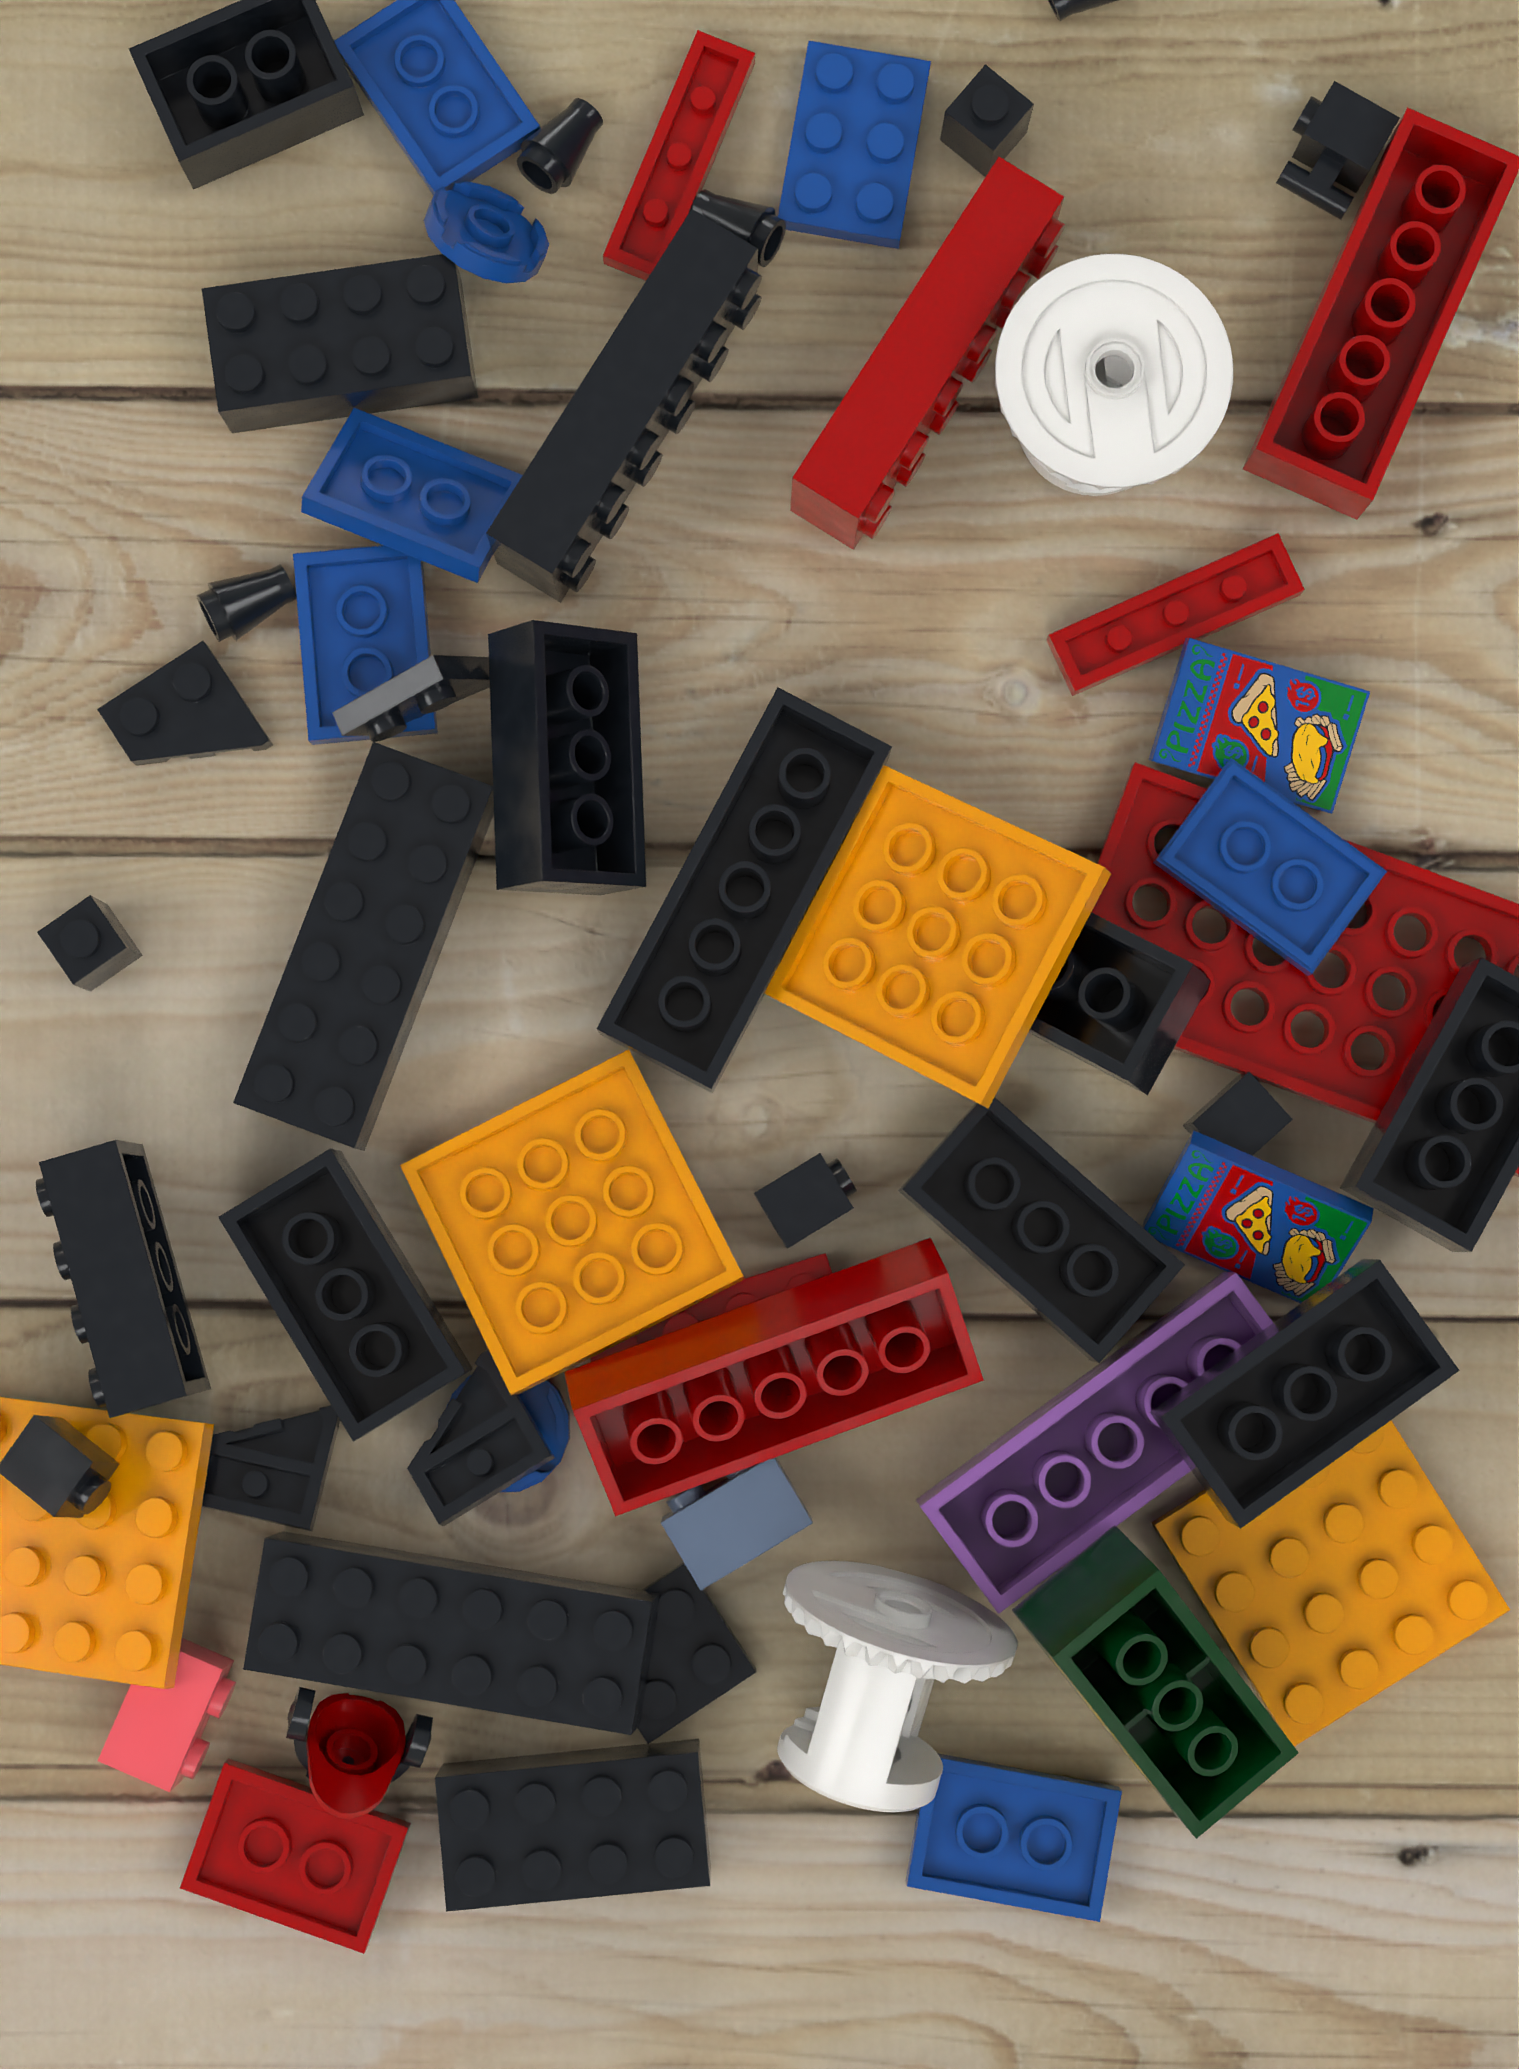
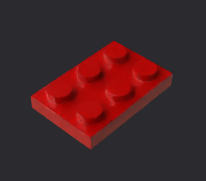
M228 1758L223 1764L180 1889L364 1954L372 1937L411 1823L374 1809L365 1815L352 1819L335 1817L319 1805L312 1793L311 1787Z

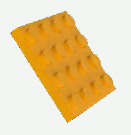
M883 765L764 994L989 1109L1111 873L1097 863Z
M629 1049L400 1165L512 1396L514 1394L519 1395L745 1280Z
M0 1397V1462L34 1415L63 1418L120 1463L108 1480L111 1482V1489L107 1497L94 1511L84 1514L82 1518L53 1517L0 1474V1665L160 1689L174 1688L214 1424L131 1413L109 1418L107 1410Z
M1392 1420L1241 1529L1225 1519L1205 1489L1151 1522L1271 1717L1294 1747L1510 1611L1507 1603Z

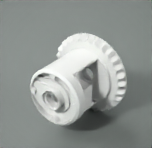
M1126 254L1087 256L1063 264L1040 278L1022 295L1009 314L999 339L995 358V388L999 397L1001 413L1004 414L1010 426L1012 436L1020 441L1021 447L1031 465L1045 479L1061 489L1089 496L1114 494L1144 484L1152 485L1168 475L1176 474L1181 468L1196 458L1215 435L1227 411L1233 385V358L1229 338L1218 313L1206 296L1192 282L1175 270L1147 258Z
M818 1561L794 1568L788 1574L783 1590V1595L785 1596L784 1604L788 1612L792 1613L795 1623L805 1626L808 1634L821 1637L826 1646L835 1647L837 1650L821 1706L806 1708L804 1717L795 1719L794 1725L782 1732L777 1746L779 1758L791 1775L802 1784L819 1794L850 1806L880 1812H906L927 1805L935 1798L943 1772V1763L940 1756L929 1744L918 1737L934 1679L942 1683L948 1679H954L965 1684L971 1679L983 1682L990 1677L999 1676L1012 1665L1018 1646L1014 1632L998 1615L987 1607L962 1593L925 1578L877 1565L848 1561Z

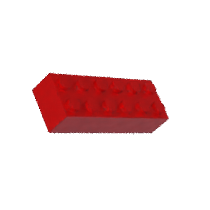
M1407 107L1388 141L1244 464L1243 470L1356 520L1361 516L1377 493L1518 174V155Z
M997 158L792 477L790 511L853 550L863 535L871 539L877 535L891 512L892 506L889 503L895 493L894 486L898 482L907 487L920 468L926 455L923 453V450L930 438L928 436L929 431L932 430L940 435L958 407L959 402L956 398L964 385L961 381L963 378L971 383L976 380L992 353V349L989 347L998 331L995 328L998 326L1003 329L1009 314L1031 281L1032 277L1029 275L1039 280L1054 258L1059 247L1056 245V242L1065 227V224L1058 220L1064 200L1063 195L1003 158Z
M931 1237L564 1372L574 1416L615 1516L984 1381L948 1271Z

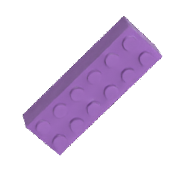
M1222 1272L916 1499L921 1509L998 1614L1079 1555L1112 1526H1118L1191 1471L1150 1411L1273 1324L1272 1320L1236 1272Z

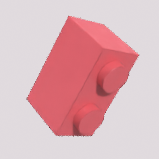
M182 1638L174 1688L160 1689L131 1684L98 1758V1762L168 1792L172 1791L183 1780L184 1776L193 1780L203 1763L210 1742L200 1739L210 1715L219 1719L225 1711L234 1691L236 1682L227 1678L234 1660Z

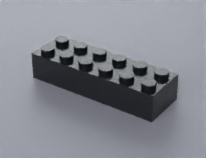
M691 209L486 532L498 565L560 603L569 589L578 592L584 586L596 564V559L592 558L591 554L603 536L612 539L616 535L629 512V506L624 504L636 483L642 487L646 486L661 462L663 454L658 452L657 449L669 430L678 434L690 418L696 401L690 397L702 378L711 382L721 369L729 351L728 348L723 346L735 326L744 330L755 315L762 299L760 295L756 294L762 276L758 274V248Z
M777 687L597 1027L600 1035L713 1093L883 765H886L892 746Z
M372 743L233 1101L234 1104L354 1149L365 1151L493 818L494 800L492 785L379 743Z
M283 1531L264 1539L243 1670L632 1735L641 1723L661 1593Z

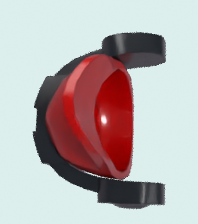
M299 1687L289 1709L286 1738L294 1740L296 1756L307 1770L306 1777L309 1778L312 1793L319 1805L329 1814L345 1819H352L367 1814L380 1804L391 1782L398 1779L410 1766L415 1768L421 1767L431 1741L433 1717L416 1714L405 1736L404 1721L396 1709L381 1700L377 1701L365 1696L349 1695L348 1692L331 1694L320 1701L310 1719L316 1690Z

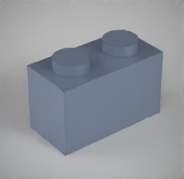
M776 1457L729 1474L725 1480L706 1491L700 1485L678 1493L666 1501L671 1512L662 1517L661 1524L700 1591L813 1524L811 1515Z

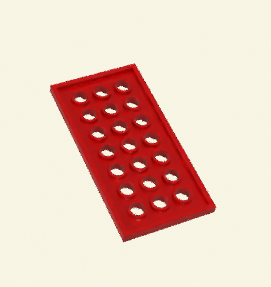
M1135 762L1129 772L1096 862L1105 867L1111 875L1092 913L1193 963L1211 980L1175 1045V1050L1240 1074L1250 1072L1261 1082L1375 1124L1433 1019L1435 1003L1441 997L1446 996L1460 970L1454 959V949L1458 941L1462 938H1471L1478 941L1484 948L1486 960L1514 975L1515 969L1519 964L1518 903L1347 840L1345 841L1387 872L1364 902L1367 915L1362 926L1355 929L1346 927L1328 952L1342 960L1345 966L1343 982L1336 988L1324 987L1316 981L1313 974L1307 976L1285 959L1275 966L1262 964L1253 953L1252 944L1254 936L1153 863L1158 857L1154 847V839L1157 832L1165 828L1178 829L1207 788ZM1154 887L1163 893L1167 901V910L1162 919L1146 921L1135 913L1132 901L1138 889ZM1213 909L1223 916L1226 922V933L1220 942L1213 944L1205 943L1195 935L1192 922L1197 911ZM1402 916L1415 917L1425 927L1426 939L1423 946L1417 951L1402 948L1394 937L1395 924ZM1381 975L1396 977L1404 987V1001L1396 1010H1386L1380 1007L1374 1000L1373 985ZM1239 990L1254 991L1263 1000L1264 1015L1256 1025H1244L1238 1022L1232 1014L1231 1001ZM1300 1012L1313 1013L1323 1023V1038L1314 1048L1301 1046L1292 1036L1291 1023ZM1360 1034H1370L1376 1037L1383 1046V1060L1374 1070H1366L1359 1067L1352 1058L1351 1046L1355 1038ZM1519 1166L1514 1176L1519 1177Z

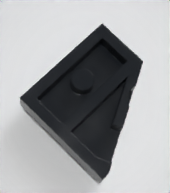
M204 640L97 709L131 762L136 766L167 762L170 758L188 757L195 759L216 756L215 753L244 749L261 751L273 745Z
M430 656L332 712L341 735L369 736L372 742L382 741L404 731L407 728L406 723L443 709L454 702L490 688L489 657Z
M489 1349L480 1354L475 1362L477 1367L456 1400L454 1398L451 1399L438 1419V1428L431 1439L424 1441L407 1468L436 1521L441 1526L449 1524L555 1458L520 1396L517 1394L510 1395Z
M330 1405L319 1408V1411L283 1420L278 1418L257 1423L251 1428L235 1432L229 1430L213 1434L202 1507L313 1531L340 1424V1419L333 1407Z

